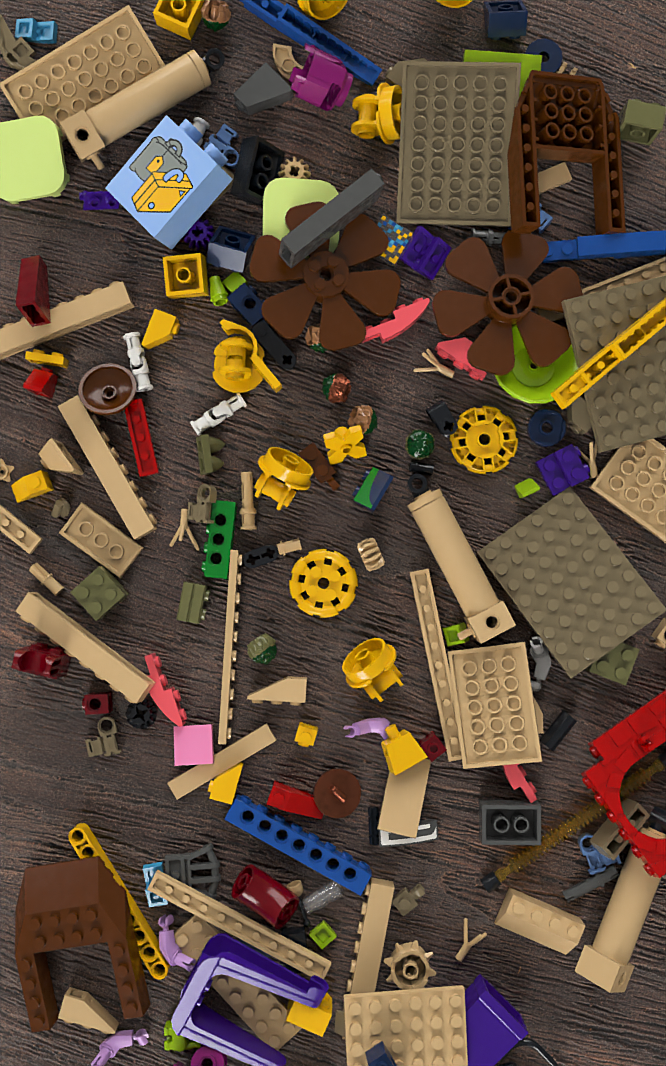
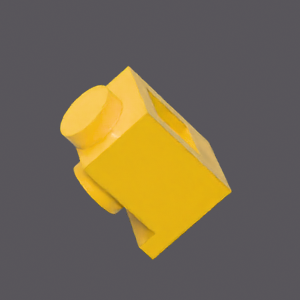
M299 722L294 741L303 747L313 746L318 727Z

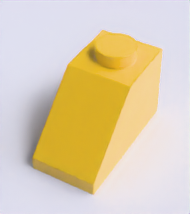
M154 309L141 345L149 350L173 339L174 334L177 335L180 329L178 318Z
M42 470L24 476L11 485L17 503L54 490L48 472Z
M244 763L236 764L216 776L214 781H210L208 792H211L209 799L232 805Z

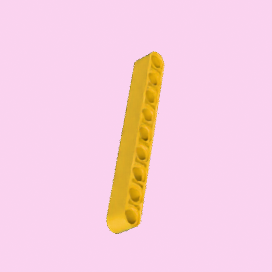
M85 823L77 824L68 835L71 845L80 859L100 856L105 862L106 868L110 869L114 874L113 878L119 886L122 885L124 887L131 915L134 916L132 921L140 957L153 978L158 980L165 978L171 965L168 964L159 950L158 938L90 827ZM76 830L83 833V838L76 835ZM86 847L92 848L93 854H89L86 851ZM136 931H142L145 936H139ZM151 947L155 952L150 953L146 948ZM161 964L165 969H159L157 965Z

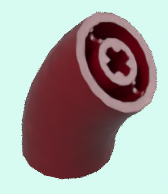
M252 864L247 865L240 872L232 887V898L254 911L276 929H280L291 919L299 905V897Z

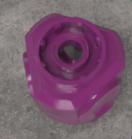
M305 43L304 49L310 51L304 67L302 70L293 67L288 81L292 83L290 88L295 91V97L325 111L332 110L334 105L341 107L349 93L353 74L347 72L345 65L337 57L316 48L315 45Z

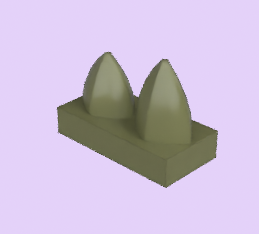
M208 434L198 436L196 443L200 475H209L224 465L221 459L211 456V453L222 449L225 443L218 438L209 437Z

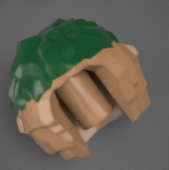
M205 0L201 12L204 25L215 32L223 29L231 18V12L227 3L223 0Z
M320 323L317 326H309L305 336L307 345L316 352L321 351L324 353L327 350L319 342Z
M369 405L356 406L349 414L350 418L347 424L350 427L360 425L363 435L372 433L373 429L378 427L377 415Z

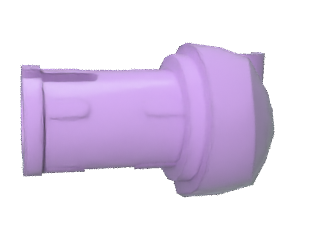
M368 718L353 723L352 726H344L343 729H350V734L345 736L348 738L366 733H379L386 740L389 737L385 728L390 725V722L386 718Z
M165 914L158 920L159 926L163 928V931H159V950L168 964L171 966L178 965L190 972L194 968V965L191 963L195 964L196 960L183 954L182 950H180L181 948L175 943L174 930H169V925L174 922V917L172 914L166 917Z
M142 1028L136 1034H134V1030H119L115 1034H111L100 1044V1052L91 1062V1066H104L108 1059L114 1057L120 1048L133 1046L134 1040H137L141 1046L148 1043L147 1038L149 1037L147 1031Z

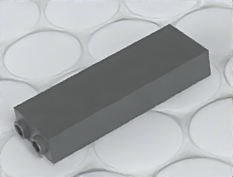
M370 169L283 237L278 254L286 264L293 268L378 201L385 184L381 175Z

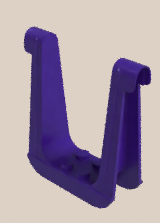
M227 933L211 937L182 988L180 1001L171 1020L172 1029L177 1036L181 1035L252 1066H285L286 1058L282 1053L202 1003L204 992H208L213 981L212 977L223 974L306 1006L318 1008L329 989L328 983L316 975H313L308 981L235 940Z

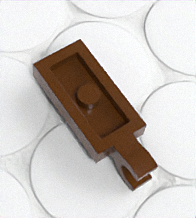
M313 442L298 453L312 467L314 476L321 484L326 481L333 491L340 487L332 477L336 474V471Z

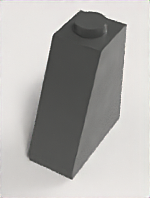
M265 62L233 93L234 104L240 112L244 111L249 116L290 101L293 98V90Z

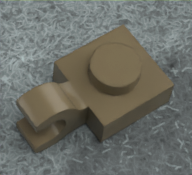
M420 883L410 891L405 887L392 898V903L404 917L418 905L416 899L425 894V889Z

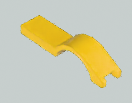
M225 319L220 321L221 328L227 335L242 334L249 338L254 346L253 354L250 357L251 364L276 393L282 389L281 383L258 357V344L253 333L246 327Z

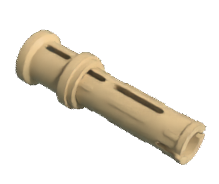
M241 472L242 508L239 514H241L242 526L240 530H257V526H255L257 510L253 504V472Z

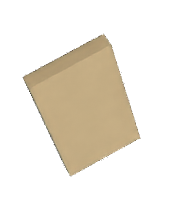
M82 502L59 532V534L119 578L123 577L144 548Z
M429 759L420 761L396 776L389 771L377 826L378 830L416 839L431 764Z

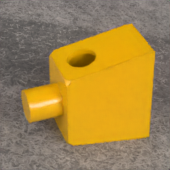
M395 724L385 728L389 738L382 741L381 745L389 771L396 776L427 758V755L409 731L404 729L399 732Z

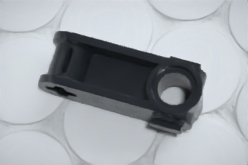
M262 319L250 330L255 336L257 343L267 351L283 370L290 371L294 369L296 365L294 354L275 334L269 324ZM285 357H286L287 359L292 358V359H291V365H289V364H285V365H284V358H285Z

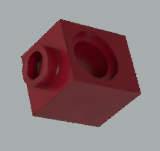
M112 691L84 695L82 708L85 710V715L107 714L113 711ZM94 698L101 702L100 708L93 705Z
M434 731L418 742L431 762L447 751Z

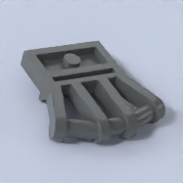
M208 843L191 853L165 855V871L167 875L216 900V890L219 881H221V874H219L220 861L213 851L214 846L212 843ZM204 853L207 854L209 862L191 863L192 859ZM211 869V875L192 877V870ZM211 882L208 891L193 887V884Z

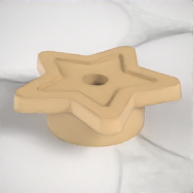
M0 459V481L11 482L10 473L14 470V466H8L3 459Z

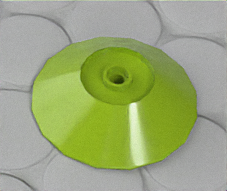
M516 325L512 326L515 365L507 375H495L499 385L513 398L528 404H546L554 401L550 393L564 383L578 369L572 344L565 353L548 367L536 366V369H533L530 365L534 363H532L518 328Z

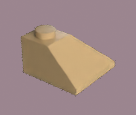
M49 439L39 452L42 458L40 462L46 469L76 475L84 474L64 444L58 440Z

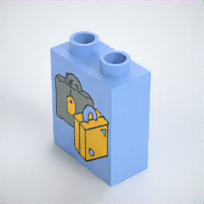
M166 115L106 186V189L155 239L172 250L233 179L222 169L228 159L212 143L203 151L197 145L203 135L186 118L178 127Z

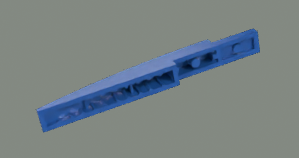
M239 0L244 4L245 9L300 45L304 46L305 43L315 45L316 48L337 57L343 62L347 72L353 74V77L369 86H373L382 72L380 67L288 3L283 5L278 0Z
M666 231L581 236L573 240L547 242L549 253L542 263L607 257L619 259L666 254Z

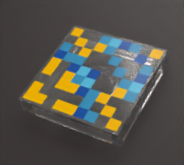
M382 214L377 225L387 235L389 244L386 251L377 257L396 267L400 260L398 258L413 232Z

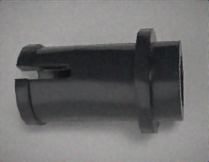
M416 459L410 462L409 472H412L413 475L418 473L432 476L434 464L421 463Z

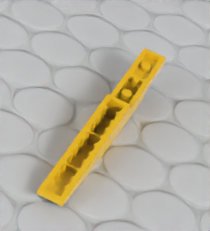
M666 298L577 369L571 377L550 393L562 410L567 408L612 368L629 357L666 325Z

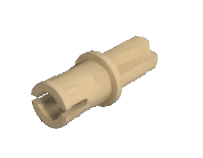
M38 563L30 567L29 571L41 582L40 584L45 585L55 596L62 592L64 586L52 577V573L49 574Z

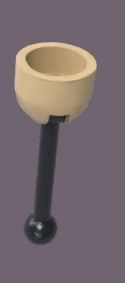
M295 880L290 882L287 888L299 897V907L304 919L303 925L304 927H309L311 922L307 919L300 898L303 893V885L301 880Z

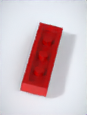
M142 398L136 399L124 410L139 476L146 477L159 474V468Z

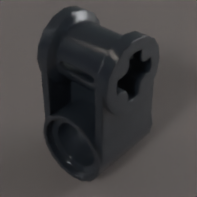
M443 400L426 409L427 415L442 436L450 438V435L456 432L458 424ZM445 424H447L448 426H453L451 432L449 430H444L446 426Z

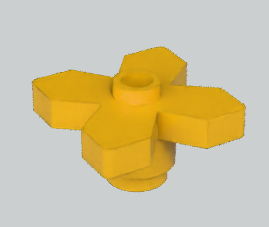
M360 425L349 428L344 426L338 427L334 432L323 435L325 446L330 449L327 452L330 465L341 463L347 455L355 459L367 456L365 445L360 442L363 439Z

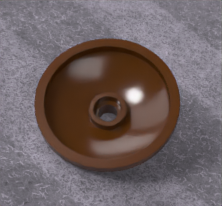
M114 363L101 364L90 369L82 377L78 388L82 404L89 411L99 415H112L123 411L133 402L137 392V384L133 374L124 366Z

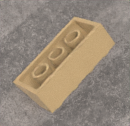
M510 887L494 922L500 927L565 955L578 945L585 929V924L580 917Z

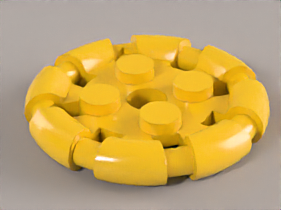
M482 406V408L473 407L466 410L459 416L456 432L450 435V441L452 442L451 451L454 458L460 465L463 464L467 467V470L473 473L486 474V472L491 471L492 473L498 472L509 464L510 458L516 454L518 448L516 426L511 418L501 413V410L498 408ZM483 415L484 420L478 421L477 416ZM495 418L501 421L499 426L492 423ZM465 423L470 425L468 430L463 428ZM503 433H508L509 440H504ZM485 434L489 437L487 445L480 443V435ZM465 439V446L460 447L459 440ZM500 449L505 451L503 456L498 454ZM469 453L471 456L476 457L473 462L466 458ZM490 458L491 464L485 465L484 459Z
M327 549L310 551L307 556L298 559L291 570L292 578L289 580L290 594L292 599L295 598L297 601V606L308 615L313 616L314 614L320 616V618L336 616L341 610H346L355 599L356 586L358 587L356 570L351 567L348 558L337 551L330 552ZM325 558L332 560L331 566L324 564ZM314 561L316 566L309 569L307 564ZM341 567H343L346 572L342 576L338 572V569ZM300 575L306 576L304 583L298 582ZM320 578L328 579L329 586L326 589H321L318 586ZM343 584L348 585L347 592L341 591ZM304 591L310 596L306 600L301 595ZM337 597L340 603L334 606L331 601ZM316 601L323 602V607H315Z

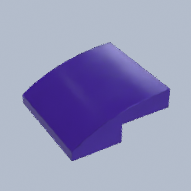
M417 226L398 259L429 280H433L452 248L440 237H434L424 227Z

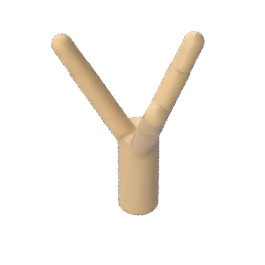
M426 349L428 355L423 352L422 356L435 367L416 368L413 370L414 372L439 371L450 378L455 373V371L440 364L430 349Z
M596 441L594 448L593 442L589 443L590 459L580 450L581 457L588 463L591 478H597L598 476L595 461L598 450Z
M181 509L180 526L169 546L172 547L178 536L179 541H182L184 531L186 530L194 547L199 551L200 548L188 526V509Z
M464 918V944L455 956L460 962L463 961L473 945L487 936L485 932L468 942L467 918Z

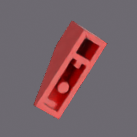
M274 781L267 805L283 811L322 820L324 814L317 808L312 794Z

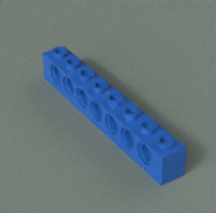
M237 794L224 820L361 896L372 876V871L367 863L363 861L357 862L349 853L345 851L341 853L336 850L333 844L320 841L317 835L311 832L307 834L302 831V827L295 823L291 825L285 821L286 819L283 816L268 812L269 809L264 805H256L246 795L240 796ZM249 810L254 814V816L252 818H246L244 816V812ZM267 820L271 825L265 828L260 822ZM285 830L288 835L280 837L277 832ZM301 839L305 844L303 846H296L294 841ZM313 849H319L321 851V854L318 856H314L311 853V851ZM335 858L338 860V863L330 865L328 860ZM347 868H353L355 872L351 875H348L345 873V870Z

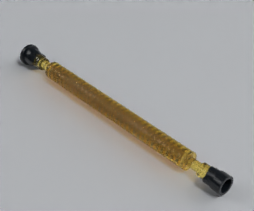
M666 751L657 756L658 759L652 762V766L646 770L640 768L635 774H631V777H627V780H623L620 787V801H622L621 797L623 799L627 798L625 794L628 797L631 795L629 791L633 794L635 792L634 789L636 791L639 790L638 786L640 788L643 787L642 783L644 785L647 784L646 780L648 782L651 781L650 776L657 771L660 773L666 768ZM594 800L596 804L591 802L592 807L586 806L588 810L582 808L584 813L581 810L578 811L580 816L575 813L574 816L576 818L574 819L571 816V822L567 819V825L565 822H562L564 827H561L559 824V830L556 827L554 828L555 833L552 830L549 831L551 836L548 833L545 834L547 836L546 839L542 836L543 841L541 845H535V847L529 845L531 850L526 847L525 850L527 852L525 853L522 850V856L518 853V859L516 856H513L515 861H512L510 858V864L502 870L499 868L497 871H492L481 878L480 881L488 893L502 885V881L507 879V875L513 871L519 873L518 868L524 869L522 865L525 868L528 867L526 862L531 865V859L535 862L536 859L534 857L536 856L539 859V853L544 856L542 851L548 853L546 848H549L551 851V845L554 848L557 847L555 842L558 845L561 844L559 839L564 842L563 837L565 836L568 839V833L572 836V830L574 833H577L575 828L580 831V825L583 828L585 827L584 822L587 825L590 824L588 819L593 822L592 817L597 819L596 814L602 815L600 811L603 814L606 813L605 807L603 805L600 806Z

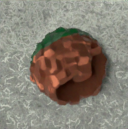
M333 373L323 379L322 391L327 400L335 404L345 402L348 399L347 396L351 393L352 386L350 385L351 381L342 373Z

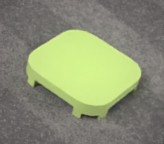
M32 116L0 122L1 199L11 204H19L21 201L37 198L58 197L65 189L67 182L70 183V175L67 174L61 140L63 134L61 129L51 119L45 116Z
M276 178L266 186L262 199V236L272 235L281 241L283 237L290 233L285 224V216L290 208L311 202L327 204L339 194L336 188L329 182L322 180ZM339 231L330 238V252L334 253L338 246Z

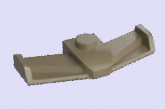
M0 14V51L4 61L11 68L20 71L36 61L32 58L36 53L22 37L15 40L3 16Z

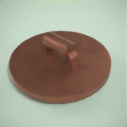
M328 770L318 778L314 786V801L317 808L326 816L331 818L346 817L357 808L360 802V784L357 778L347 770Z

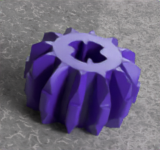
M199 218L184 235V242L189 243L190 249L196 247L198 252L202 246L204 250H207L206 244H209L214 235L213 226L209 225L207 219L202 222V219Z

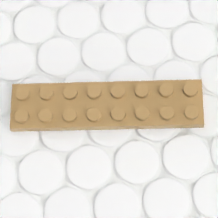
M193 915L174 932V938L182 953L194 958L197 962L206 943L211 937L220 934V932L211 923ZM221 974L212 977V987L264 1043L278 1051L302 1029L286 1021L287 1006L275 993Z

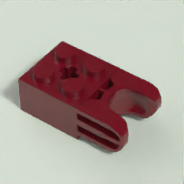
M31 643L30 646L15 651L11 668L43 677L59 679L67 675L71 656L64 652L65 649L63 647L56 646L55 648H50L47 643Z

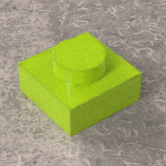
M325 920L321 921L309 932L310 937L321 949H324L337 937V934Z

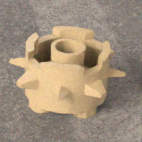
M417 940L401 945L396 943V949L391 953V956L384 958V963L391 969V974L386 979L387 982L394 981L402 990L425 988L428 977L436 976V971L429 965V960L434 955L433 952L426 953L418 945Z

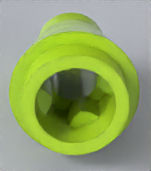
M212 276L209 278L210 301L215 306L225 305L228 302L227 297L229 295L220 277Z

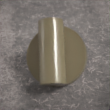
M59 498L55 502L51 516L55 518L59 515L67 517L70 512L69 502L64 498Z

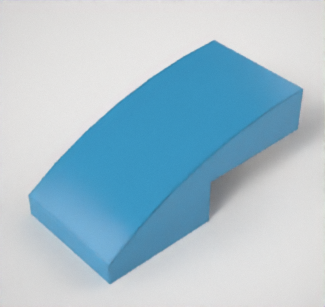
M34 18L16 19L15 38L18 40L22 37L26 42L54 44L57 41L58 25L55 21L37 22Z
M163 862L143 865L146 882L145 892L149 907L168 905V900L147 890L157 870L165 873Z

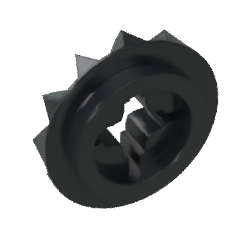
M145 698L137 704L130 703L127 706L125 715L127 716V722L133 728L145 729L155 722L157 710L155 705ZM138 709L141 711L148 709L144 714V719L142 717L135 718L136 714H138Z

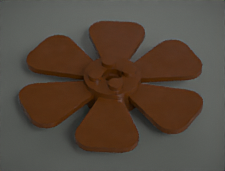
M311 202L290 208L285 216V224L290 232L326 205V203ZM360 214L346 225L335 253L329 251L330 239H328L309 254L310 258L308 260L303 259L293 268H290L278 254L281 244L278 238L272 235H264L257 239L249 267V272L254 280L262 283L301 280V285L273 295L262 304L261 313L263 318L282 337L295 339L301 335L316 301L322 303L319 342L322 347L329 351H337L361 344L366 336V327L343 298L342 294L344 292L377 316L384 317L393 312L401 285V280L396 272L388 269L349 272L350 267L380 256L388 248L389 241L385 232L371 218L364 214ZM325 275L329 278V280L325 281L320 276Z
M511 230L505 233L501 244L504 275L500 277L486 244L480 238L471 237L464 240L446 257L445 269L449 275L487 293L486 296H479L452 290H442L434 296L432 301L437 328L446 337L460 335L487 316L492 320L467 351L468 362L476 369L499 376L507 375L512 371L515 365L512 326L514 325L517 326L532 363L536 366L548 367L571 346L569 332L566 328L530 310L533 307L564 313L561 303L563 300L583 296L578 275L572 268L560 267L531 286L527 280L549 253V246L545 239L531 233L517 234L511 233ZM506 297H508V299L512 300L513 302H508L506 300Z

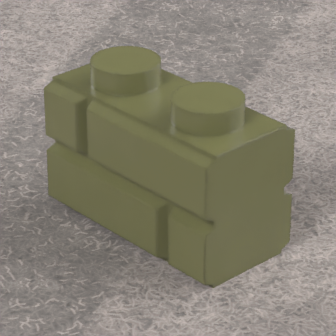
M184 581L176 620L200 624L202 620H205L207 609H204L205 601H209L211 590H208V585Z

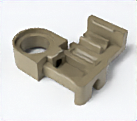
M202 484L197 492V502L199 503L188 502L187 520H195L198 523H214L213 520H210L212 503H216L217 498L215 486ZM208 488L209 496L206 498L205 491Z
M111 716L102 717L98 722L100 737L93 741L91 739L85 740L89 757L101 755L104 751H106L104 756H111V754H118L122 751V748L118 749L115 733L118 732L115 719ZM103 720H110L113 726L110 730L102 728Z

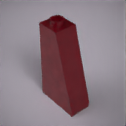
M40 255L21 259L16 296L17 308L32 327L51 323L47 265Z

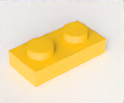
M33 349V352L26 351L25 359L31 363L68 368L69 360L60 353L52 352V355H48L44 351Z

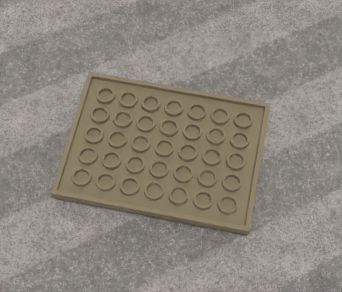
M403 61L396 224L511 227L507 154L514 110L519 100L521 63Z
M666 276L591 293L561 302L578 369L666 298ZM666 325L584 392L598 453L666 435Z
M571 487L556 495L477 552V555L536 634L543 640L544 645L570 679L666 611L665 606Z

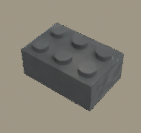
M479 800V840L481 844L541 845V805L537 800L532 803L528 800Z

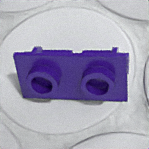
M83 190L79 193V199L84 201L83 210L119 209L120 203L109 191L87 192Z

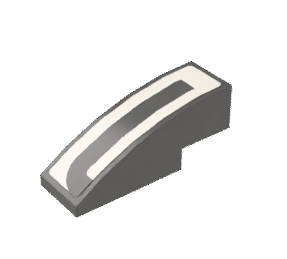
M437 819L420 820L416 839L378 830L380 847L404 846L438 840Z

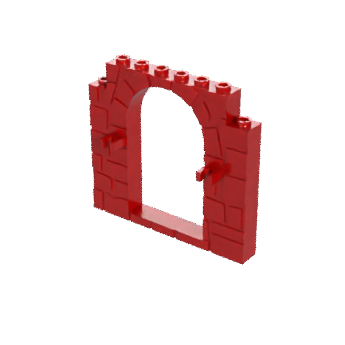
M666 689L589 742L590 753L594 758H598L599 761L581 773L585 786L593 790L597 803L605 807L609 820L617 824L621 837L625 841H629L633 854L637 858H641L645 864L643 865L645 871L650 876L653 875V877L661 878L666 874V838L647 836L638 831L629 822L621 806L620 787L628 769L666 741Z

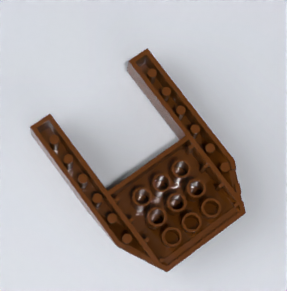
M537 70L530 71L514 110L507 154L511 233L530 234L541 227L537 159L592 164L596 235L626 232L620 123L617 112H613L609 104L611 100L604 90L601 78Z
M100 856L27 867L24 871L15 909V959L32 1032L51 1030L59 1019L46 951L107 942L124 1019L143 1017L151 1005L126 890L122 885L119 886L113 878L114 874L110 869L106 868L105 862Z

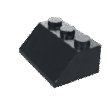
M259 136L244 138L230 194L244 202L263 206L262 199L266 186L272 180L280 178L278 172L281 171L280 166L283 164L285 152Z

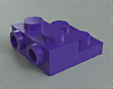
M573 444L535 462L552 496L590 478L588 475L590 469L586 463L582 464L579 458L581 452Z

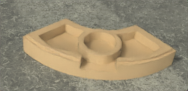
M273 43L275 66L279 74L288 82L293 67L302 70L304 66L295 61L292 55V46Z

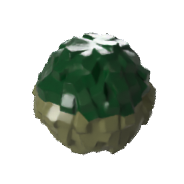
M417 429L412 430V433L405 440V450L411 458L416 460L428 458L435 449V438L430 432L427 433Z
M264 633L247 645V653L253 662L268 664L277 654L276 641Z

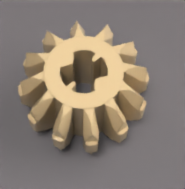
M294 156L293 162L286 159V165L281 164L280 169L282 171H279L278 174L280 178L308 179L311 177V172L308 171V164L303 165V159L297 162Z
M374 538L365 539L358 543V551L368 571L377 570L384 566L385 561Z

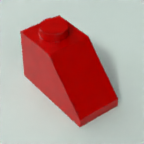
M48 368L34 369L24 382L23 388L33 394L53 399L58 376L53 374V370Z

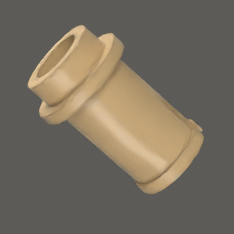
M299 538L286 542L280 541L277 544L279 554L284 556L285 553L302 550Z

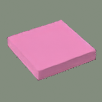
M213 724L174 726L175 766L214 764Z

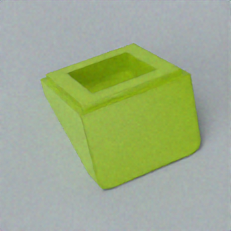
M233 272L222 281V284L231 294L243 283L248 286L246 279L236 272Z
M531 478L514 486L519 498H524L540 490V486Z
M465 622L442 628L448 647L466 643L470 640L469 637L459 640L457 636L459 632L467 629Z

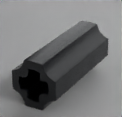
M562 710L540 741L554 752L577 721Z

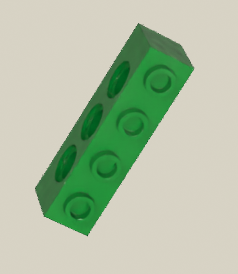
M216 500V503H212L211 520L214 523H207L206 534H209L208 542L204 544V553H207L206 561L202 562L204 577L229 579L230 550L233 549L238 505L236 502ZM220 515L226 517V523L222 526H219L216 521ZM217 534H222L224 537V542L221 545H217L214 541ZM215 553H219L222 557L219 564H215L212 560V556Z

